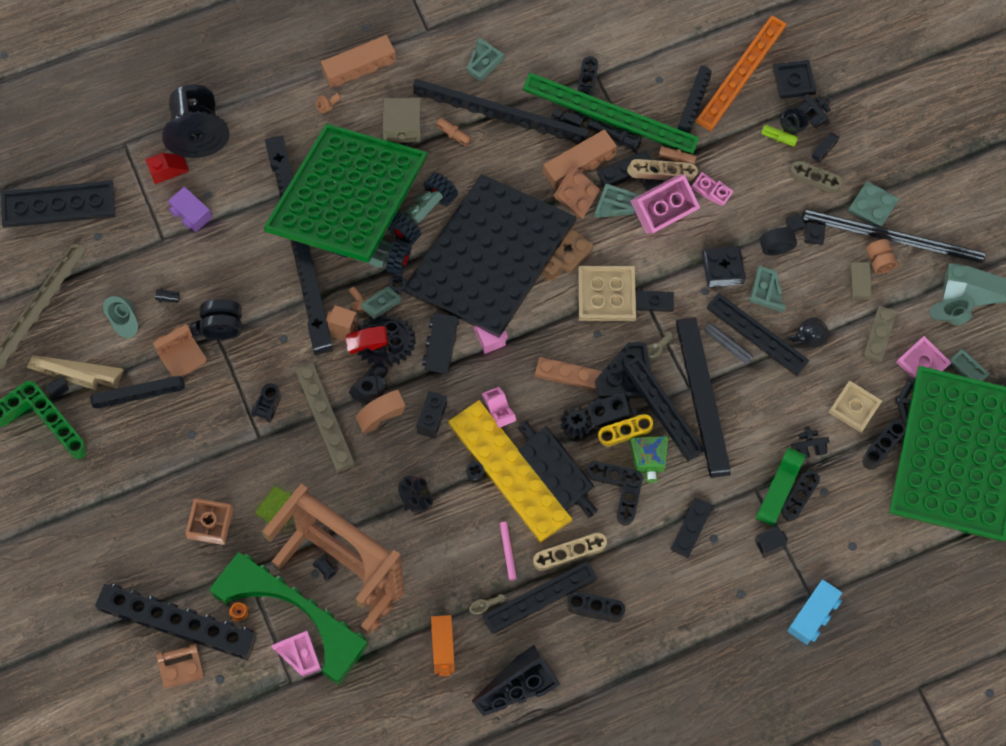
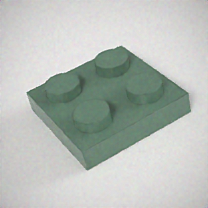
M866 181L848 212L871 225L882 227L898 203L899 198Z

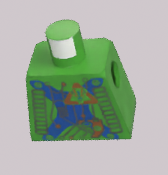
M668 436L630 439L629 446L635 470L645 473L646 482L648 483L657 482V473L664 472Z

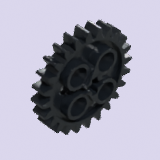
M386 313L383 317L379 316L376 319L370 316L369 322L363 320V325H358V330H355V332L385 326L387 330L389 353L386 352L385 345L373 351L366 348L357 352L358 356L361 355L362 361L367 359L368 364L375 362V367H377L380 363L383 368L388 363L390 367H393V362L400 365V359L406 361V355L411 356V350H415V331H412V325H408L407 320L402 322L401 316L397 319L394 318V314L390 318L387 317Z

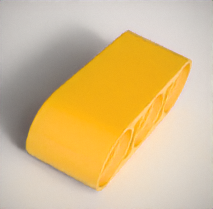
M643 414L605 426L599 431V441L603 446L609 447L628 441L631 438L647 435L653 429V420L649 415ZM642 420H646L650 423V426L642 429L639 423ZM624 426L630 427V434L623 435L620 432L621 428ZM609 432L613 437L610 441H604L602 435Z

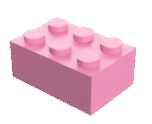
M685 174L677 175L630 200L646 234L655 233L700 209Z

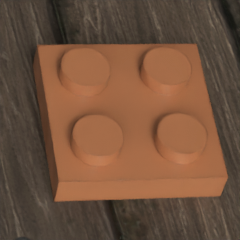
M571 167L553 197L578 219H583L600 189L576 167Z

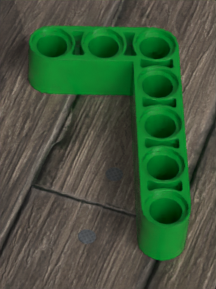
M33 381L22 383L0 400V413H3L0 417V427L6 426L31 407L71 457L81 459L86 455L87 448L81 437ZM35 390L33 394L27 395L28 391ZM13 402H19L17 406L11 407ZM44 403L46 404V406H45L44 408H42V409H39V408H38L39 405L44 404ZM52 418H58L55 422L50 423V420ZM69 431L67 436H61L63 432ZM81 445L79 450H72L74 446Z

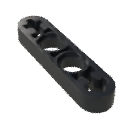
M588 56L583 59L577 91L593 96L598 70V61L595 57ZM589 63L592 64L591 72H587ZM590 78L592 83L587 85L582 80ZM574 111V114L583 118V122L589 119V116L580 115L579 112Z

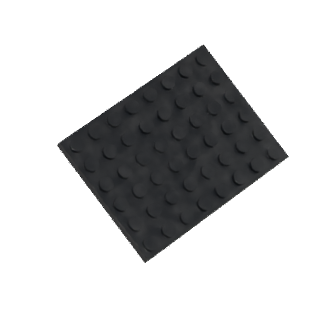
M481 174L414 271L403 291L500 338L577 220L576 216Z

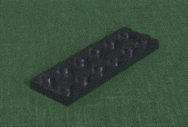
M113 180L1 191L3 228L116 217Z

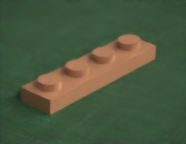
M539 357L535 377L596 391L595 380L603 371Z

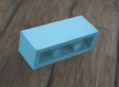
M822 579L787 632L806 645L811 640L815 642L821 633L818 630L821 624L826 626L832 617L829 615L832 608L836 610L842 602L839 599L842 592Z

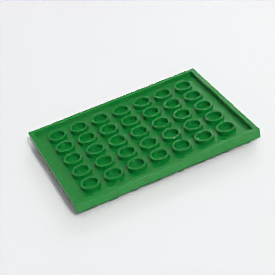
M326 123L264 225V232L369 263L428 157L427 152Z
M923 366L917 367L906 422V431L903 437L888 514L1000 542L1006 541V387Z

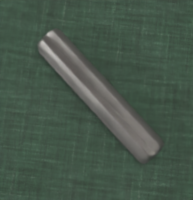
M712 323L705 327L704 332L745 364L752 360L753 355Z

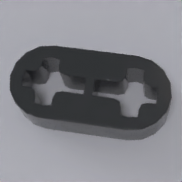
M831 132L817 147L811 158L820 163L837 144L840 137Z

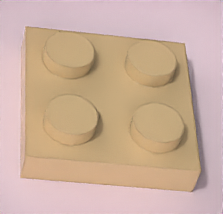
M849 380L829 410V413L862 433L882 403V400Z

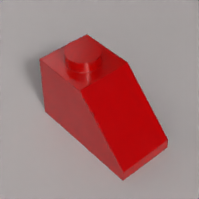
M160 153L145 159L154 184L189 172L184 157L177 154Z

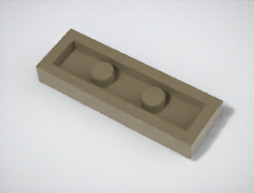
M878 306L863 358L878 363L882 362L897 311Z

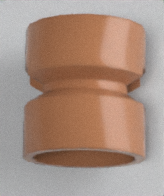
M881 239L866 247L869 258L873 260L872 266L875 273H886L897 267L898 262L895 255L891 253L892 247L889 240Z

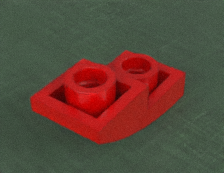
M373 327L346 335L347 352L352 355L366 348L373 351L387 345L386 327Z

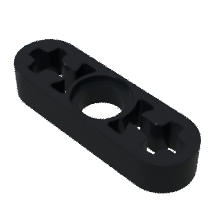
M809 470L802 475L782 508L781 514L785 520L794 521L798 518L819 484L820 477L817 472ZM810 476L813 477V482L810 483L808 488L804 487ZM798 491L804 492L806 499L798 500L795 493ZM793 503L796 504L794 513L788 515L787 509H790Z

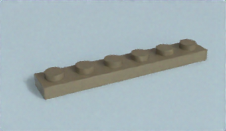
M310 363L295 369L336 472L355 466L314 364Z

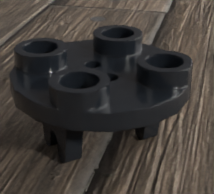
M410 475L404 477L399 482V496L406 505L404 507L405 511L410 510L420 513L426 511L433 504L427 488V482L424 478Z

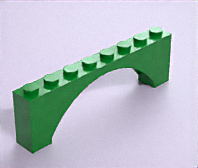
M238 552L210 587V594L226 606L230 602L239 599L262 596L281 599L301 609L313 621L321 635L325 653V666L322 668L323 675L337 685H340L368 648L367 638L359 632L355 634L349 630L351 627L344 621L338 622L335 620L334 615L330 611L319 609L317 607L318 604L311 598L305 599L302 597V593L297 588H289L285 585L286 581L281 577H274L269 574L270 570L262 564L260 566L255 564V560L246 553L242 555Z

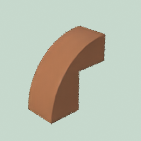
M399 391L389 392L373 400L359 411L356 419L363 434L377 430L380 422L402 415L405 404Z

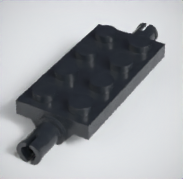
M524 421L522 423L523 426L519 425L518 430L521 431L528 441L518 451L564 510L568 511L572 506L579 505L588 518L592 517L593 513H597L598 509L588 499L589 491L595 486L551 430L545 426L536 433L528 421Z

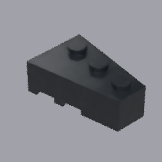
M435 313L434 317L430 318L429 328H432L431 336H427L425 347H428V353L423 356L422 366H425L424 370L449 375L454 342L457 337V325L460 322L458 317Z

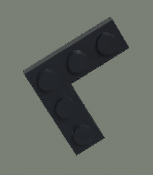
M647 150L597 170V175L603 186L605 187V184L614 185L632 178L628 174V166L634 159L652 160ZM650 167L652 172L658 173L655 167ZM640 179L646 191L664 183L663 180Z

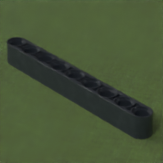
M696 317L676 320V328L701 441L705 450L704 454L710 478L729 476L731 474L729 459Z

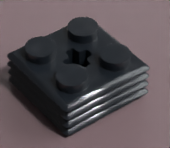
M740 246L703 250L702 259L708 288L744 284L746 276Z

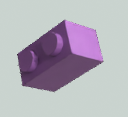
M183 187L168 200L169 211L174 217H180L187 229L191 228L197 232L212 219L210 210L186 187Z

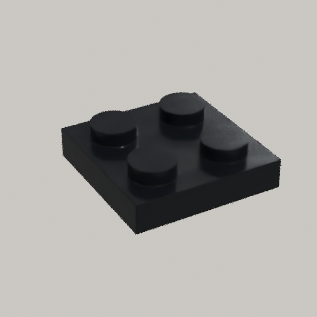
M809 60L774 64L773 71L780 99L816 94Z

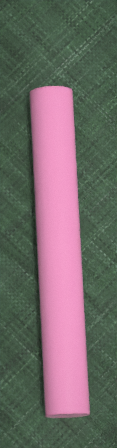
M501 522L500 530L509 581H513L517 577L507 522Z

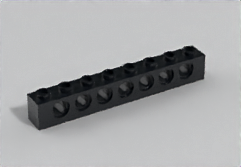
M117 584L103 585L95 604L98 611L192 643L196 642L198 645L246 661L249 660L257 640L253 630L242 627V629L236 628L233 623L223 621V623L215 621V617L207 614L204 617L197 615L196 611L189 608L185 610L179 609L178 605L167 602V604L161 603L158 598L148 596V598L140 596L141 593L130 589L129 592L122 590V587ZM125 598L124 604L116 605L118 599ZM139 604H143V610L140 612H136L135 607ZM156 611H163L161 617H153ZM175 617L182 618L180 623L172 624V620ZM194 623L201 624L200 628L195 631L191 630V626ZM213 629L220 630L217 636H209ZM233 635L239 637L235 643L228 642L229 638Z

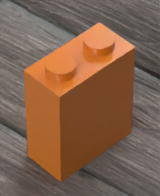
M451 615L431 616L434 674L450 676L451 673H455Z

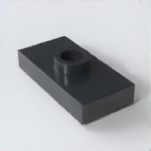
M636 291V311L673 312L674 292Z

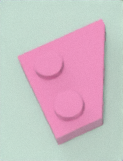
M308 631L271 645L303 677L322 669Z

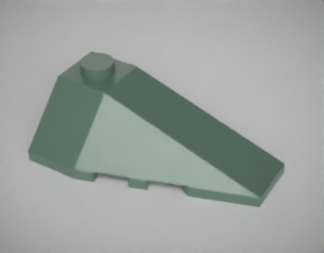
M949 263L944 274L942 301L969 296L974 299L975 306L977 307L992 303H1006V278L969 266Z

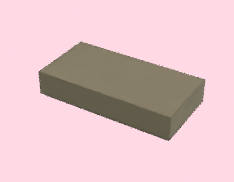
M851 262L852 299H871L870 262Z

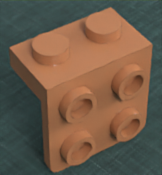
M187 324L177 326L171 333L166 336L162 335L153 342L157 354L172 377H184L207 363L205 355L192 337Z

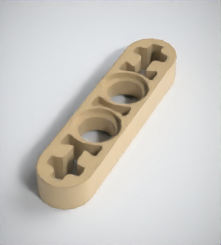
M642 159L632 160L627 169L628 174L633 178L669 180L677 175L685 174L688 182L694 180L698 173L697 167L692 163ZM650 167H655L658 173L652 172ZM667 168H672L676 174L669 173Z
M594 533L540 551L535 554L533 565L539 571H546L600 553L606 548L607 539L601 533ZM595 539L603 541L601 543V547H598V545L595 544L591 546L590 551L588 550V544L586 541H589V545L593 544L595 542ZM581 544L584 546L585 551L578 554L574 551V546ZM562 550L566 553V558L559 560L556 558L555 553ZM550 553L552 554V560L554 561V563H551V559L546 560L545 565L537 563L539 561V557H542L543 560L549 558Z

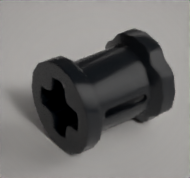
M327 554L322 555L313 563V567L318 568L323 574L325 581L332 578L339 571L328 560Z

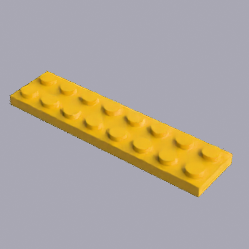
M480 400L448 421L452 430L476 461L482 464L486 474L540 543L572 521L570 515L527 463L502 428L496 425L494 418Z

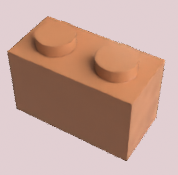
M336 305L332 311L328 312L326 321L328 322L330 337L346 342V335L358 329L356 312Z

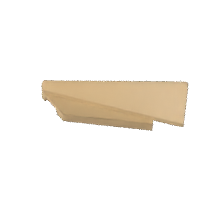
M37 355L31 356L27 365L29 370L58 379L62 377L65 381L96 390L98 383L117 389L124 372L122 368Z

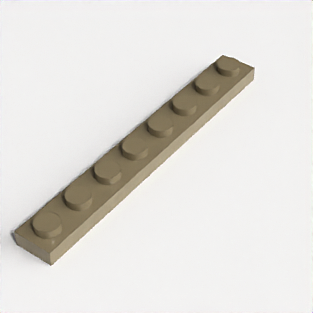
M72 244L0 343V369L5 367L9 356L17 350L21 339L28 335L29 328L39 319L43 308L50 304L53 294L60 290L61 283L72 273L73 266L82 259V254L86 249L81 245Z

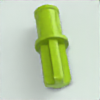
M764 125L761 132L762 135L777 140V143L780 141L795 147L799 137L784 132V129L779 130L768 125Z

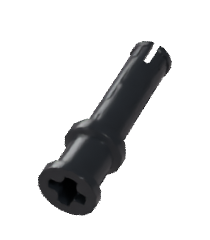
M591 118L588 123L587 129L597 133L605 130L611 139L617 141L619 146L624 145L633 149L635 153L641 145L642 137L639 136L637 138L628 134L626 130H617L594 118Z

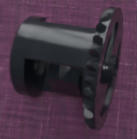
M189 84L181 86L171 93L169 97L171 119L170 122L166 123L162 132L163 144L170 152L181 157L200 158L218 152L227 144L229 128L224 119H220L219 115L216 116L215 96L210 89L202 85ZM191 98L196 99L195 101H192V102H191V101H188V99H191Z

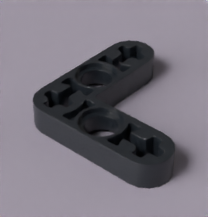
M598 461L591 462L587 467V476L590 480L623 487L617 520L622 525H630L635 518L643 480L642 474L635 469ZM594 467L598 468L599 472L597 475H593L592 470H594ZM604 469H607L606 478L603 477ZM617 471L620 474V478L613 480L610 478L609 473ZM623 473H626L625 482L622 481ZM632 476H636V479L639 480V481H635V483H631V479H628V478H632ZM632 493L635 496V500L627 502L624 498L625 494ZM630 507L628 516L631 517L624 520L622 515L625 513V508Z

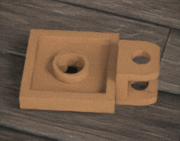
M571 228L541 275L547 280L553 281L563 272V269L571 274L594 249V245ZM564 246H571L572 251L568 250L565 252Z

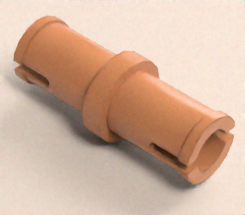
M443 117L437 122L436 127L448 134L450 139L454 138L464 147H467L471 142L472 137L461 131L459 126L452 125Z
M661 146L658 157L674 162L695 164L697 156L681 152L680 149L673 150Z

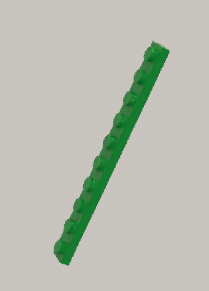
M530 72L523 86V91L675 150L680 149L684 153L693 155L700 138Z

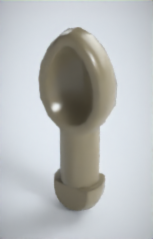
M667 332L658 343L651 344L647 349L648 358L655 359L659 357L663 352V348L674 339V334Z
M499 594L497 597L489 600H476L470 605L469 612L474 615L486 613L490 607L504 604L506 596Z

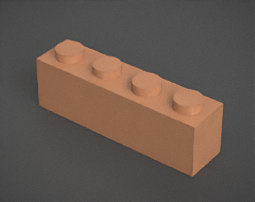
M387 35L321 61V70L330 88L340 86L351 79H357L363 74L372 73L380 67L391 65L396 61V52Z
M603 130L544 163L543 174L552 187L556 189L560 186L571 167H576L583 174L590 169L593 170L605 160L613 159L616 155L617 146L608 133Z

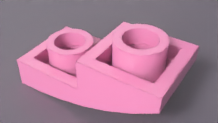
M703 172L700 173L691 186V189L721 206L725 205L734 192L721 181L716 183Z

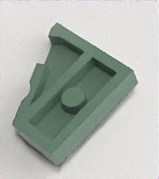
M479 37L476 49L473 50L471 55L472 59L468 63L467 72L481 82L505 59V55Z
M605 184L594 217L601 218L635 214L630 200L639 196V194Z
M758 266L749 302L783 313L786 307L782 302V290L778 284L777 271Z

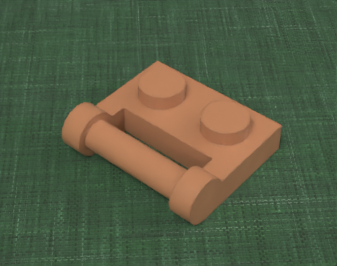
M196 642L191 643L188 647L165 653L162 651L156 653L164 689L204 679ZM189 654L193 656L191 660L168 666L165 664L167 660Z

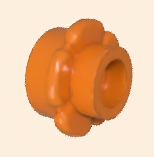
M236 602L229 609V615L236 622L245 620L248 617V607L244 603Z

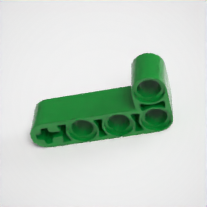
M790 447L787 448L756 516V520L774 527L806 454Z

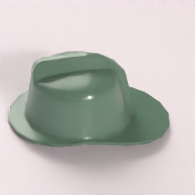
M122 296L108 297L103 303V311L112 327L123 338L133 337L138 330V321L135 316L133 302Z
M969 296L942 301L933 305L929 314L935 320H946L953 325H962L973 318L972 310L975 306V301Z

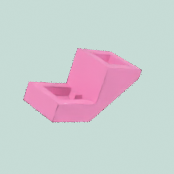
M500 387L482 393L486 406L499 428L517 421L515 414L508 406L505 393Z

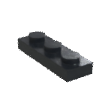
M696 497L694 498L671 547V551L689 558L713 505Z

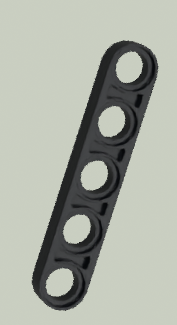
M174 376L104 391L90 396L91 405L93 408H104L174 393L185 389V382L182 376Z

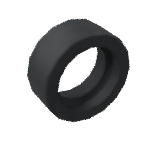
M781 227L764 233L760 237V244L765 255L776 256L793 250L797 246V240L792 228Z

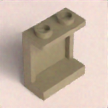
M383 98L384 140L394 143H420V98Z

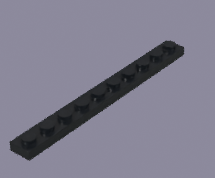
M415 79L413 84L414 94L421 98L427 97L438 103L443 102L455 108L467 109L472 113L484 114L488 118H497L505 123L520 125L525 129L530 128L542 134H551L559 139L571 140L575 144H580L588 139L589 130L419 79Z

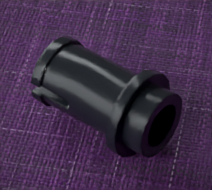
M163 288L156 290L155 300H158L159 303L162 301L179 303L180 292L163 290Z

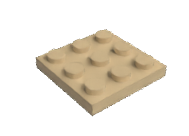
M578 266L579 321H636L635 266Z

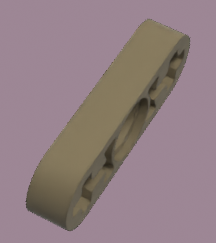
M796 161L791 166L790 175L795 180L829 193H837L841 188L842 179L836 174L801 161ZM798 168L801 169L800 173L796 172ZM818 174L821 179L815 181L811 178V175ZM832 181L836 182L834 187L831 186Z

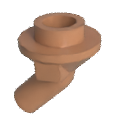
M336 93L328 100L326 96L321 95L316 101V107L320 113H327V111L332 110L333 105L341 97Z
M353 286L349 289V292L356 300L352 303L353 310L363 313L365 311L361 308L362 302L369 298L363 297L356 287Z

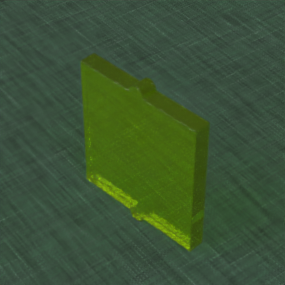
M274 486L255 514L269 524L290 498V493H286L277 486Z

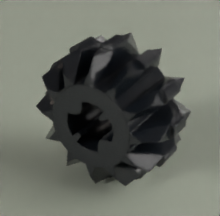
M573 406L570 407V411L565 410L564 416L560 418L562 422L561 429H566L565 435L571 433L572 439L575 438V435H578L580 439L583 438V433L588 435L589 429L593 426L588 410L586 409L582 412L581 406L578 407V410H575Z

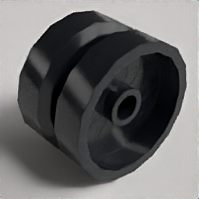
M214 299L200 305V318L202 320L200 321L199 331L203 337L213 340H229L241 335L242 323L240 319L242 318V307L238 302Z

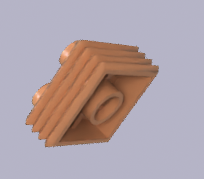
M194 498L185 532L187 539L225 545L233 514L232 505ZM212 518L213 523L207 525L205 521H209Z

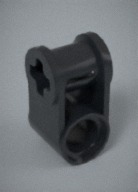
M269 383L262 388L259 398L253 406L252 417L258 416L271 423L281 400V394L277 385ZM269 392H276L274 397H267Z

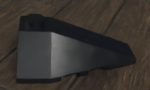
M533 645L506 666L472 702L480 713L485 716L503 710L510 704L526 702L525 699L544 696L559 686L560 682L542 654Z

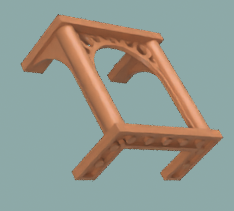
M300 484L262 531L264 538L271 542L293 515L297 530L272 560L273 566L280 571L305 539L318 546L354 572L363 581L362 590L355 600L356 604L362 609L366 605L370 606L369 615L361 625L362 631L369 635L371 631L375 632L381 624L380 619L391 612L393 608L391 605L394 601H399L405 593L401 554L395 550L390 552L311 496L308 488ZM315 518L353 545L359 555L317 526Z

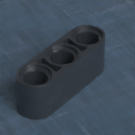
M892 421L869 447L862 459L865 468L869 470L876 469L901 441L906 431V424L903 421ZM892 429H898L900 434L894 433ZM880 442L887 443L889 447H883ZM868 456H874L877 461H871Z
M573 592L568 598L567 608L576 615L617 623L623 619L625 614V605L619 600L582 592ZM577 599L581 601L582 605L575 607L571 602ZM599 604L602 609L595 611L591 608V605ZM618 608L621 614L614 615L611 613V609Z

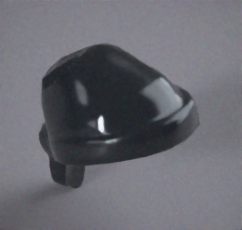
M812 317L803 321L799 326L798 333L789 336L788 339L792 342L802 341L809 346L819 347L826 343L829 332L822 320Z

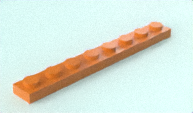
M771 15L696 120L697 124L712 132L782 34L787 23Z

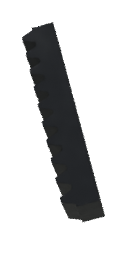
M700 66L678 125L679 130L689 134L710 82L712 71L709 67Z

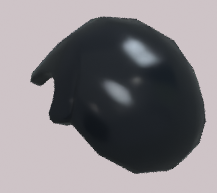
M786 108L780 115L782 128L790 134H799L809 125L810 118L803 115L802 109Z

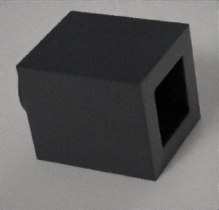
M778 526L757 535L755 539L763 559L784 550L788 542L785 532L780 531Z

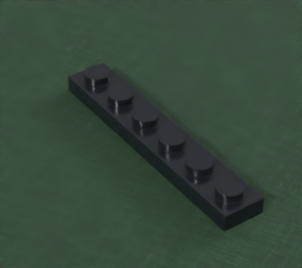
M720 293L707 305V310L794 375L798 376L809 363V359Z
M640 356L624 364L622 368L687 462L705 451Z
M588 561L483 615L482 618L491 635L594 582L597 580V577Z

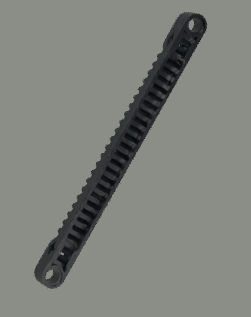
M283 135L265 139L271 169L276 176L280 198L293 179ZM290 240L308 315V329L314 355L332 352L333 348L309 245Z

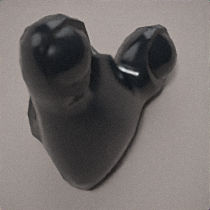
M380 363L375 367L374 364L368 372L352 385L349 391L350 396L363 405H367L381 397L386 385V381L383 378L388 373V367L385 366L383 368Z

